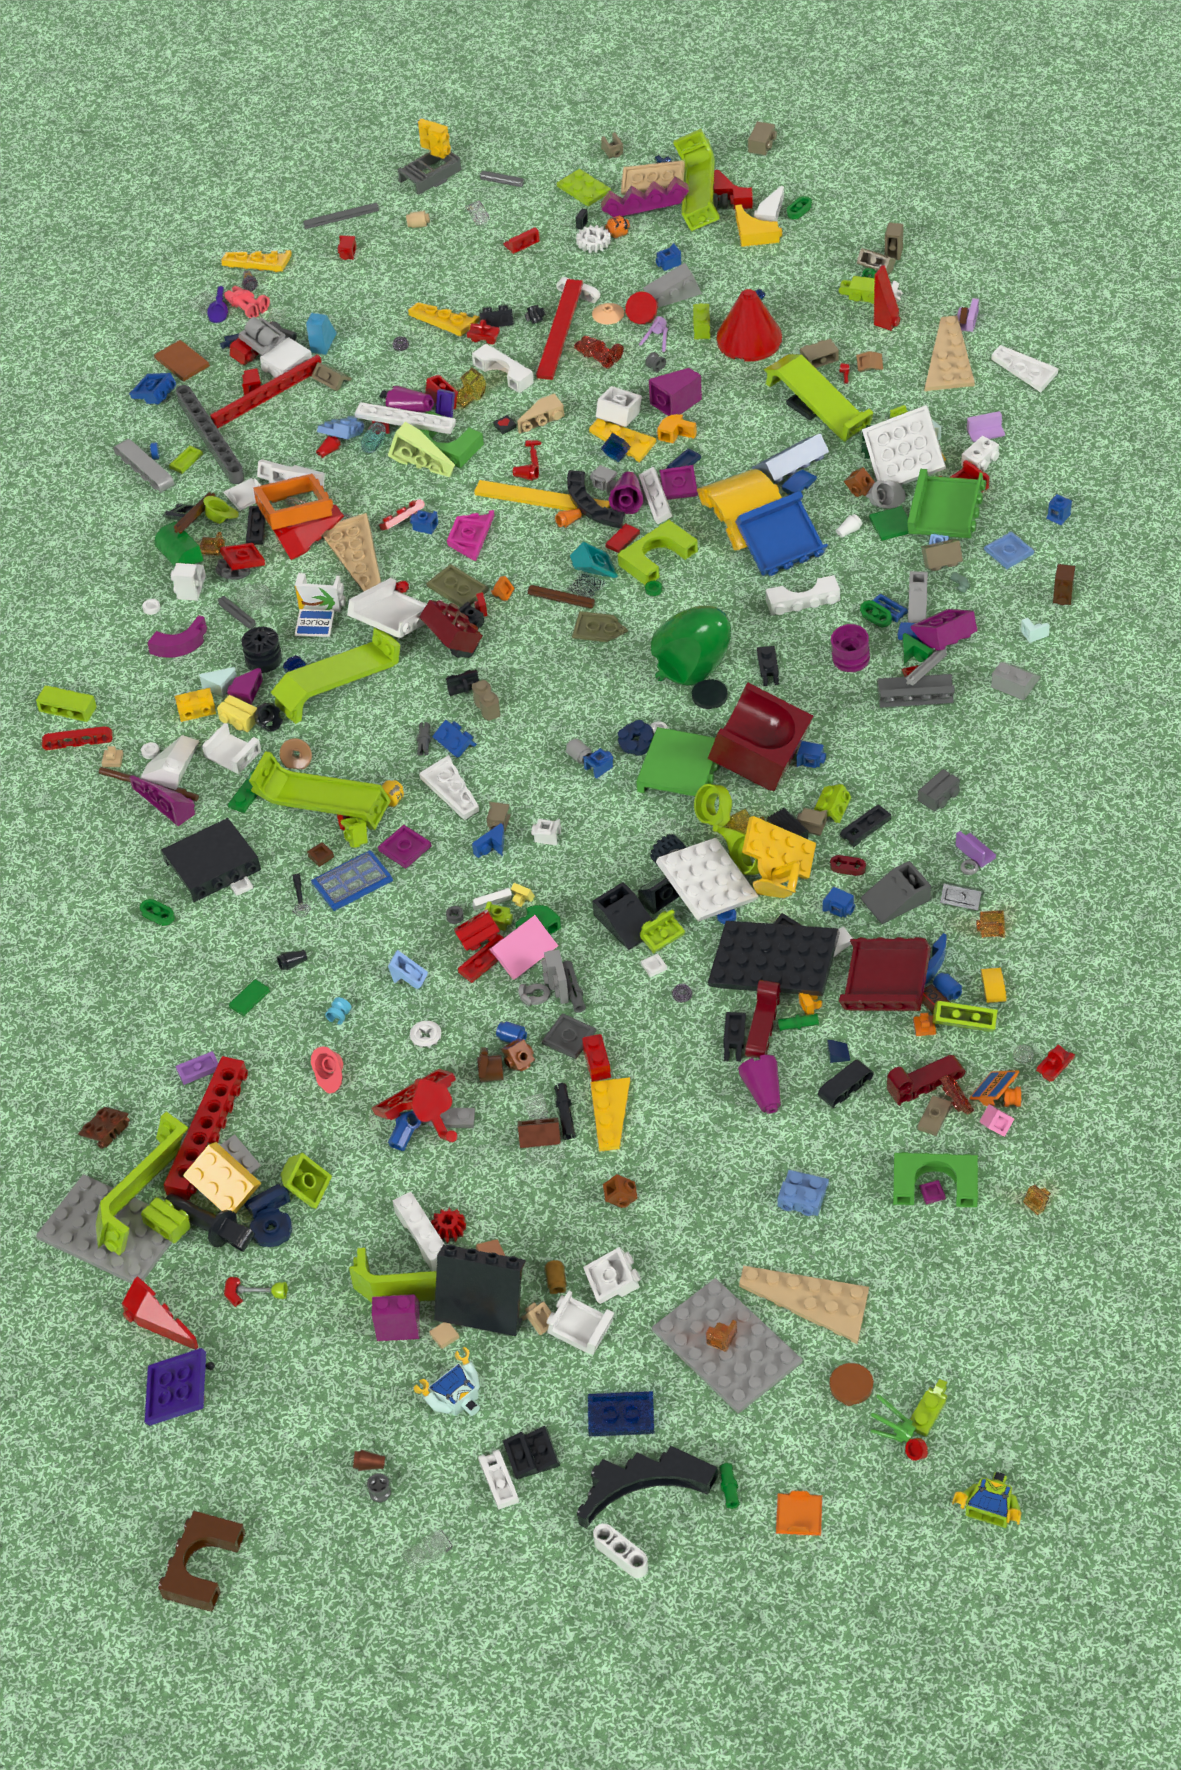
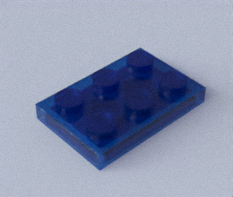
M653 1391L588 1394L589 1437L655 1434Z

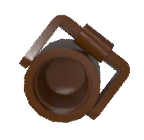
M480 1047V1054L477 1057L480 1083L504 1080L501 1054L488 1056V1048Z

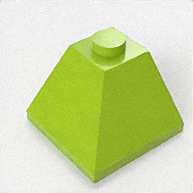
M304 1153L289 1157L280 1174L284 1187L314 1209H317L332 1178V1175Z

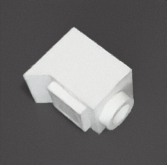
M538 819L537 824H533L531 831L535 842L557 845V834L561 833L560 819L556 821Z

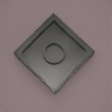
M562 1013L543 1038L542 1044L577 1059L583 1050L582 1038L594 1035L596 1028Z

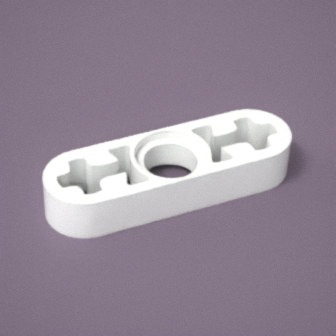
M562 277L557 282L556 287L559 291L563 292L566 280L569 278ZM583 284L579 298L595 303L600 298V292L592 286Z

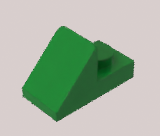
M906 633L902 635L904 664L912 657H915L918 662H924L933 654L931 648Z

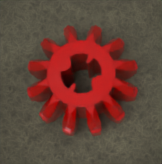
M449 1207L447 1211L441 1209L440 1214L434 1213V1219L431 1220V1224L442 1240L445 1238V1242L448 1244L450 1238L456 1242L457 1236L463 1237V1231L466 1230L465 1217L463 1214H460L458 1209L452 1212V1209Z

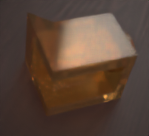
M1004 910L980 912V920H976L977 932L981 931V937L1000 936L1005 938Z

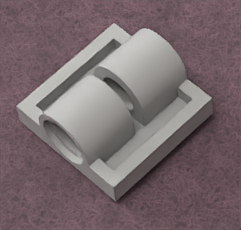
M252 317L246 323L245 329L239 333V338L263 356L284 341L285 334L262 317L260 319Z

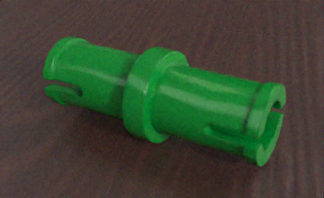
M795 1014V1017L779 1018V1031L796 1028L802 1030L803 1027L819 1026L818 1014L802 1016Z
M723 1463L719 1466L722 1480L720 1487L724 1492L726 1507L734 1509L740 1505L737 1493L738 1482L734 1478L732 1464Z

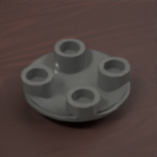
M225 559L218 560L215 568L219 576L227 579H242L250 574V568L232 570Z

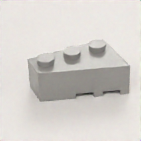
M685 263L643 287L645 292L651 294L657 300L658 308L702 294L693 274Z

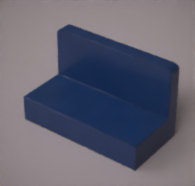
M276 1184L248 1199L244 1206L252 1218L255 1219L256 1214L264 1209L279 1208L291 1201L289 1191L286 1187Z

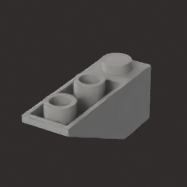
M910 571L909 623H918L926 619L928 572Z

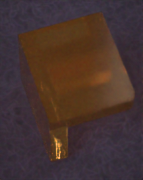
M732 1320L729 1326L720 1322L716 1324L715 1328L710 1326L706 1332L707 1345L726 1352L737 1334V1321Z

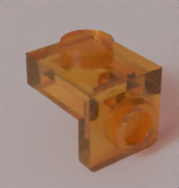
M217 532L215 538L203 537L200 543L201 553L219 556L220 547H225V539L222 537V532Z

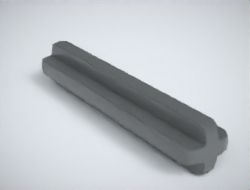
M481 171L480 173L481 180L517 187L524 185V179L489 171Z
M222 596L218 599V604L248 629L256 626V621L227 597Z

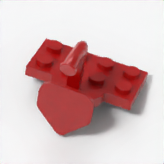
M437 1069L423 1078L415 1079L414 1083L371 1108L376 1116L387 1120L396 1119L401 1115L402 1111L413 1109L417 1119L420 1121L428 1122L431 1120L441 1139L448 1142H455L457 1140V1133L453 1130L447 1131L440 1117V1114L449 1110L452 1106V1097L447 1089L456 1080L452 1072Z

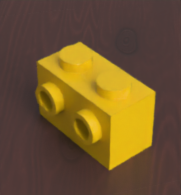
M210 688L175 695L181 722L216 714Z

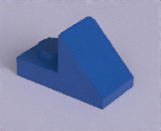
M502 823L472 843L473 854L477 858L487 855L492 848L503 856L505 835Z

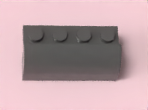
M952 674L926 675L913 686L906 684V677L878 678L877 680L880 708L954 703L953 695L955 689L954 685H952Z

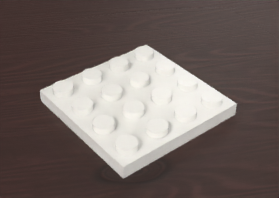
M927 405L862 429L877 481H895L900 485H904L918 479L920 468L927 469L928 475L946 469Z
M717 838L658 857L656 861L697 921L751 903L758 898L755 890Z

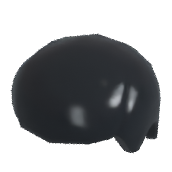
M263 703L256 709V724L262 730L276 731L283 723V719L280 717L281 710L273 703ZM268 722L273 723L272 726H266Z

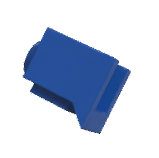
M674 243L670 248L657 252V258L655 259L657 266L666 271L681 265V251Z
M1056 494L1049 502L1046 519L1062 525L1071 515L1072 501Z
M802 741L797 753V767L804 764L806 767L817 768L820 767L821 763L824 764L826 760V753L823 752L824 745Z
M600 748L589 756H583L584 769L589 770L593 767L596 779L613 768V756L609 751H604Z
M834 886L823 900V912L830 911V913L841 918L842 916L846 917L848 914L851 915L855 909L854 895Z

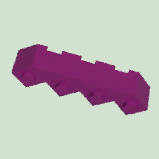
M674 176L667 188L652 181L645 193L630 186L623 198L609 190L601 202V210L612 217L677 205L682 202L689 192L688 184Z

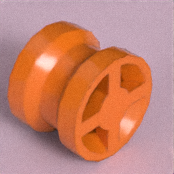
M1020 1086L1015 1088L1008 1087L1004 1091V1107H1009L1010 1105L1021 1107Z

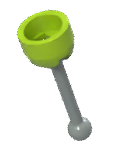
M277 1282L272 1288H246L242 1285L237 1287L239 1294L244 1292H271L277 1299H286L288 1291L286 1282Z

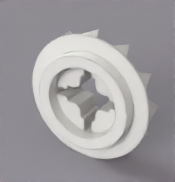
M432 1021L418 1022L410 1030V1040H412L414 1046L419 1045L421 1049L423 1046L430 1048L433 1044L437 1045L438 1040L441 1039V1028ZM422 1033H429L430 1038L426 1036L423 1037Z

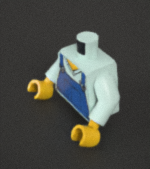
M463 1347L465 1352L464 1358L459 1356L458 1351L455 1352V1358L462 1361V1365L460 1363L456 1364L430 1386L427 1380H419L423 1385V1390L418 1385L414 1386V1391L417 1394H423V1399L434 1411L446 1414L452 1413L455 1416L463 1410L470 1416L475 1415L479 1411L480 1406L475 1402L479 1398L478 1390L480 1385L478 1374L472 1361L468 1360L469 1350L466 1347Z

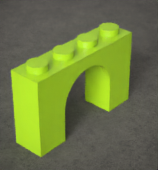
M667 520L626 549L620 551L617 554L618 566L646 585L647 582L659 578V566L645 556L647 552L656 548H667L686 560L698 552V540L671 520Z

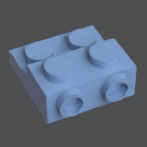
M347 416L345 419H332L329 422L326 421L324 424L318 425L317 432L350 439L363 432L364 423L361 420H357L354 416Z
M789 1170L778 1196V1207L785 1211H799L806 1216H818L829 1179Z

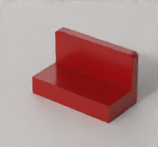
M534 227L509 239L503 245L513 254L540 242L539 230Z

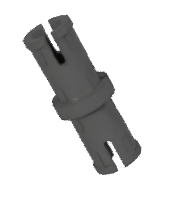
M423 722L419 724V734L416 738L418 743L417 754L419 756H423V751H425L424 756L429 754L428 749L431 736L429 735L430 724L428 722H424V728Z

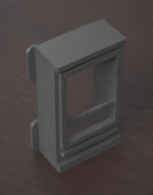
M450 151V154L443 159L433 156L431 152H428L405 167L398 168V181L402 183L407 179L411 180L416 184V192L420 195L433 186H440L447 181V178L461 171L460 157ZM441 159L446 162L436 169L430 167ZM427 168L431 172L425 174L422 170Z

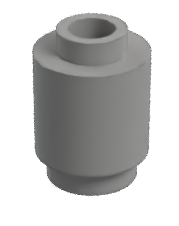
M579 739L570 740L566 746V753L579 764H584L583 756L592 754L591 749Z

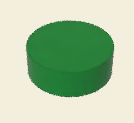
M649 581L645 585V592L649 596H658L663 591V586L659 581Z

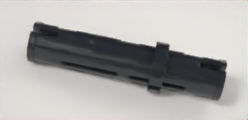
M558 1083V1086H554L557 1099L555 1104L559 1109L563 1139L568 1140L571 1139V1135L573 1138L576 1137L570 1107L572 1102L568 1097L567 1085L565 1083Z

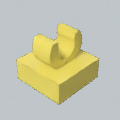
M513 883L511 891L514 894L512 902H515L514 905L522 907L525 900L532 902L535 895L531 889Z

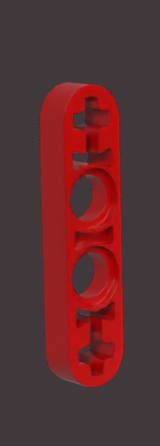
M95 727L48 733L42 736V748L44 750L66 748L67 746L78 747L84 746V744L110 743L113 739L112 729L109 727ZM83 736H89V737H91V738H89V739H83L82 737H83ZM70 738L72 741L67 742L64 739Z

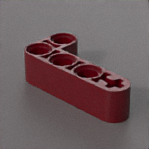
M759 980L757 1004L746 1044L745 1057L760 1059L761 1055H767L770 1044L769 1036H772L773 1021L776 1020L777 1005L780 1003V983Z
M948 1055L908 1074L902 1067H895L887 1075V1091L897 1105L901 1106V1103L912 1101L918 1098V1095L927 1094L936 1090V1087L940 1085L945 1086L962 1078L966 1071L954 1055Z

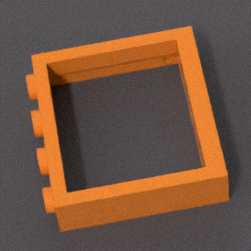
M313 474L253 487L256 504L272 530L332 516L331 508H333V501L331 498L329 499L323 485H320L319 479H316ZM313 491L318 499L317 501L276 511L269 502Z

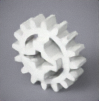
M590 225L589 228L584 227V230H579V233L576 234V242L579 249L583 248V251L589 250V253L592 251L597 253L598 250L603 251V247L608 248V244L611 243L610 233L608 229L604 230L603 226L598 228V225L595 227Z

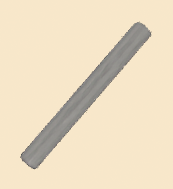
M947 649L936 650L906 677V684L915 685L947 656Z

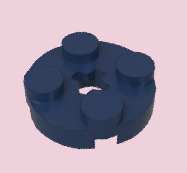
M636 720L618 731V743L623 752L635 754V756H641L648 752L654 737V731L649 724L644 723L642 720ZM640 736L639 741L633 740L634 737Z
M267 1208L256 1214V1218L250 1223V1229L255 1233L253 1239L259 1246L276 1247L290 1239L292 1222L286 1212H280L277 1208ZM269 1225L276 1227L274 1230H267Z

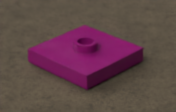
M693 465L659 470L662 488L667 500L698 496Z
M403 824L378 846V851L406 869L432 845L430 841Z

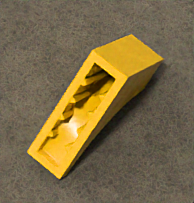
M735 205L741 247L779 243V237H782V228L778 227L777 221H763L753 218L744 211L742 205Z

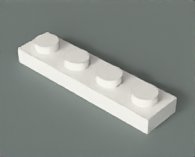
M652 467L639 474V478L654 520L657 524H660L673 515L657 471Z

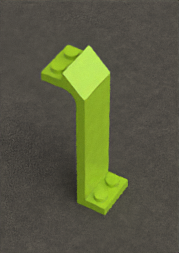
M701 128L673 141V145L685 163L683 181L688 184L689 192L682 200L681 214L691 231L720 219V215L713 205L715 157L709 139L706 138Z
M788 354L763 369L767 373L765 384L768 387H772L782 380L844 442L862 431V429H865L866 425L871 424L874 412L871 409L859 412L803 355Z
M374 627L372 642L287 672L270 692L276 697L275 705L297 724L302 721L303 705L310 697L398 664L400 644L388 633Z
M267 751L264 752L249 779L253 786L251 791L270 803L362 818L370 830H376L391 801L379 784L289 771L277 762L271 752Z
M167 1111L161 1115L156 1139L160 1144L100 1201L95 1224L98 1249L104 1244L109 1251L115 1252L119 1256L125 1251L130 1228L114 1216L177 1156L181 1147L182 1136L188 1130V1127Z
M357 1248V1257H353L354 1266L349 1267L353 1289L371 1303L372 1297L416 1295L419 1301L435 1300L436 1271L373 1275L370 1274L366 1248Z

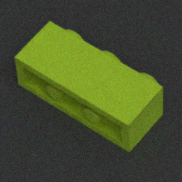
M47 685L43 687L36 699L39 712L84 722L89 721L97 707L95 698L92 695Z
M937 1001L934 1006L932 1023L993 1032L996 1027L998 1010Z

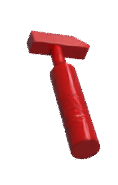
M525 440V446H531V463L539 467L537 451L534 449V446L541 445V442L538 440Z

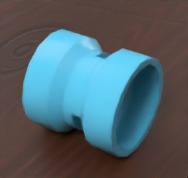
M336 997L331 1004L332 1007L327 1010L325 1017L330 1022L338 1018L340 1020L337 1024L341 1025L345 1020V1015L350 1012L352 1007L347 1000Z

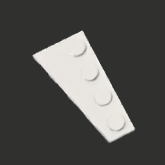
M1002 345L992 354L991 360L1039 392H1042L1058 374V368Z
M449 755L419 773L420 779L462 819L466 820L479 811L477 802L470 790L467 789L463 778L458 774V770L453 765Z

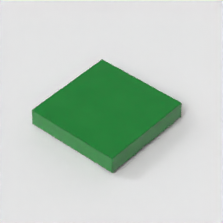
M902 506L869 514V519L881 541L909 534L908 516Z

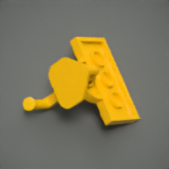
M755 816L749 817L742 853L758 859V870L762 878L753 882L756 893L758 895L786 898L791 896L792 893H796L795 888L798 877L802 879L810 877L816 843ZM788 881L787 887L784 886V885H781L782 883H785V882Z

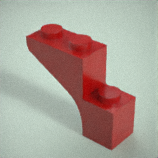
M714 170L713 193L718 195L728 193V200H730V205L734 204V210L735 205H742L743 209H753L752 187L736 186L720 170Z

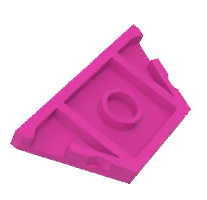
M489 510V514L485 515L473 513L457 516L448 536L447 545L471 560L476 561L495 516L494 510Z

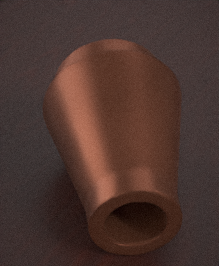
M362 1449L355 1451L353 1469H358V1471L384 1469L385 1456Z

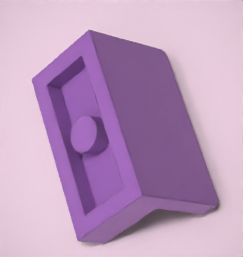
M961 831L956 833V847L974 860L981 868L996 859V854L971 833L966 836Z

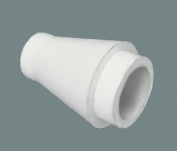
M855 514L849 515L840 527L836 529V533L843 538L859 530L860 526H862L860 518Z

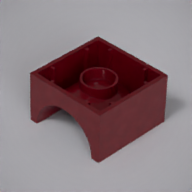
M747 682L728 722L723 729L720 728L708 759L770 791H775L797 753L801 742L804 740L814 716Z

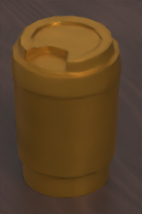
M559 1260L547 1262L544 1270L550 1293H564L567 1285L564 1264Z

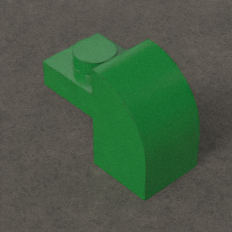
M544 905L527 907V915L515 922L517 929L535 915L550 935L561 929L560 917L551 908Z

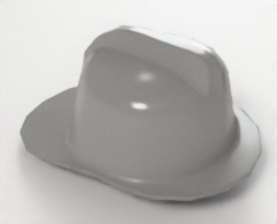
M880 480L873 484L866 498H869L873 506L892 509L905 501V491L898 482Z

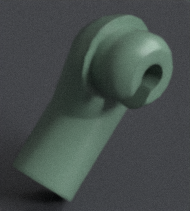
M956 572L952 573L950 580L958 583L957 589L965 593L967 588L969 589L970 587L968 579Z

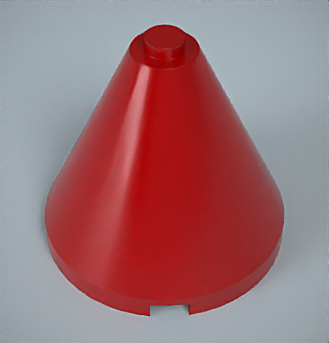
M746 289L740 293L717 332V346L720 351L734 360L735 358L744 359L745 362L759 361L772 356L778 351L782 342V331L757 293L751 289Z

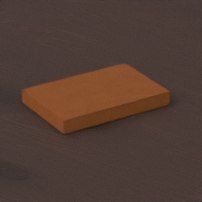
M181 340L154 354L157 361L183 382L210 366L207 360Z

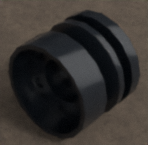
M261 626L252 628L243 635L241 643L245 664L248 669L252 671L259 668L262 673H268L280 666L282 653L279 637L275 630L270 627Z

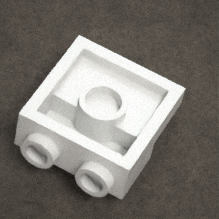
M620 1247L583 1267L596 1301L599 1304L618 1294L623 1297L640 1287L638 1281L641 1280L640 1275L636 1269L631 1267V1264L634 1263L633 1258L629 1252L625 1253Z

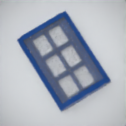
M369 850L312 879L311 883L331 909L335 911L392 882L393 878L374 853Z

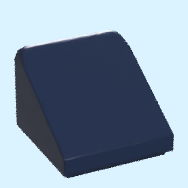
M827 1040L830 1063L850 1061L847 1043Z

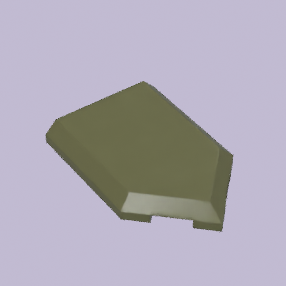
M579 611L572 638L609 642L628 632V629L619 623L615 615Z

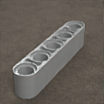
M126 439L114 446L115 454L119 455L123 462L129 464L132 470L136 473L138 472L141 478L148 481L150 486L155 490L157 489L159 494L174 486L171 475L133 441Z

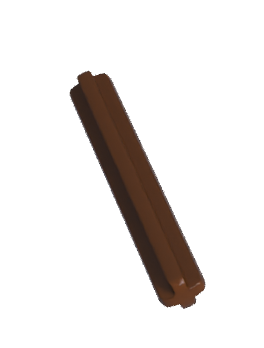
M535 585L528 587V594L589 609H592L595 605V599Z

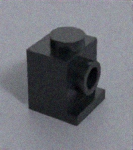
M466 602L459 608V611L469 618L468 621L477 626L478 629L483 626V613L472 607L469 602Z

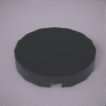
M707 679L694 685L692 699L695 705L700 708H719L726 703L728 691L722 682Z

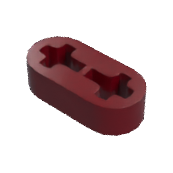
M835 855L830 860V869L835 873L860 876L866 872V862L861 858Z

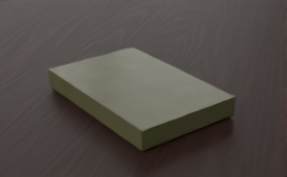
M451 564L426 583L428 588L459 607L463 606L466 602H469L470 605L477 600V593L483 592L484 595L489 591V587Z

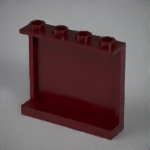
M859 937L857 939H850L853 952L845 994H840L839 1003L843 1009L849 1011H921L931 947L926 938L896 937L895 939L878 937L876 939Z

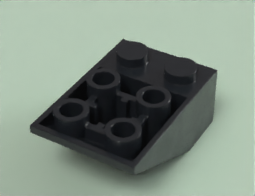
M624 882L592 901L593 915L628 950L643 942L640 937L642 926L647 921H653V919L636 894Z

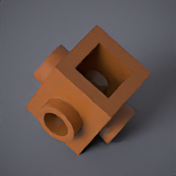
M862 467L853 471L844 483L854 496L859 497L869 494V490L875 481L865 468Z
M516 1039L501 1048L505 1056L504 1061L506 1065L513 1070L524 1071L531 1066V1062L535 1061L533 1049L529 1044H526L524 1039Z
M616 1174L603 1184L605 1201L610 1204L626 1208L638 1199L635 1181Z

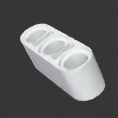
M603 1523L595 1527L593 1531L594 1544L600 1552L632 1577L641 1578L648 1572L647 1556L642 1550L608 1524ZM602 1536H607V1537H609V1538H607V1539H605V1540L599 1539V1538L602 1537ZM620 1549L625 1550L623 1553H617L616 1551ZM635 1563H641V1564H642L641 1566H638V1567H637V1566H633V1564H635Z

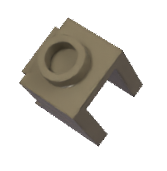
M615 132L612 133V143H608L604 136L601 137V149L604 150L609 158H618L623 154V143Z
M489 801L490 809L487 815V826L492 830L502 823L505 832L511 814H507L510 807L509 804Z
M804 808L802 813L799 812L797 820L808 829V833L821 836L827 822V810L820 812Z

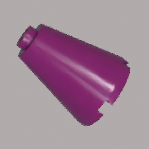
M393 386V389L389 390L386 396V407L425 413L430 411L434 405V401L429 394L402 386Z
M630 471L624 472L611 490L609 504L613 510L625 512V514H634L642 506L643 495L635 473Z
M761 1055L760 1060L754 1061L751 1058L743 1062L738 1067L739 1075L761 1111L767 1114L777 1112L781 1106L776 1057Z

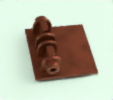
M104 1107L96 1113V1116L90 1122L83 1126L78 1135L97 1140V1145L101 1149L107 1148L113 1141L112 1138H117L115 1133L120 1135L129 1126L130 1120L127 1117L129 1114Z

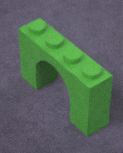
M428 411V412L425 413V414H431V415L441 416V415H439V414H437V413H434V412H432V411ZM468 428L458 439L448 443H440L432 439L438 432L419 429L458 468H461L484 445L483 433L472 428Z
M894 1153L893 1205H914L915 1183L917 1179L927 1172L936 1171L948 1175L956 1185V1207L977 1208L978 1155Z

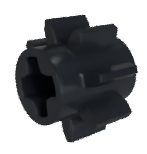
M538 305L527 308L528 312L524 314L526 321H531L532 325L542 322V317L546 315L544 308H539Z

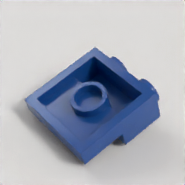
M171 373L146 374L129 394L132 399H144L147 404H159L166 399L167 394L176 387L177 383Z

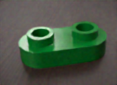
M807 196L797 198L787 207V217L794 220L801 218L812 208V199Z
M867 600L861 604L860 612L865 619L881 628L891 624L892 615L888 609L873 600Z
M146 899L140 904L141 915L161 926L170 925L175 920L173 909L154 899Z

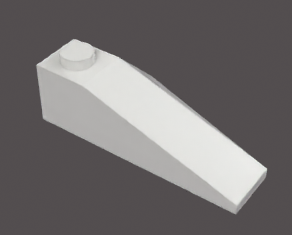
M181 735L147 764L141 779L176 790L199 741Z

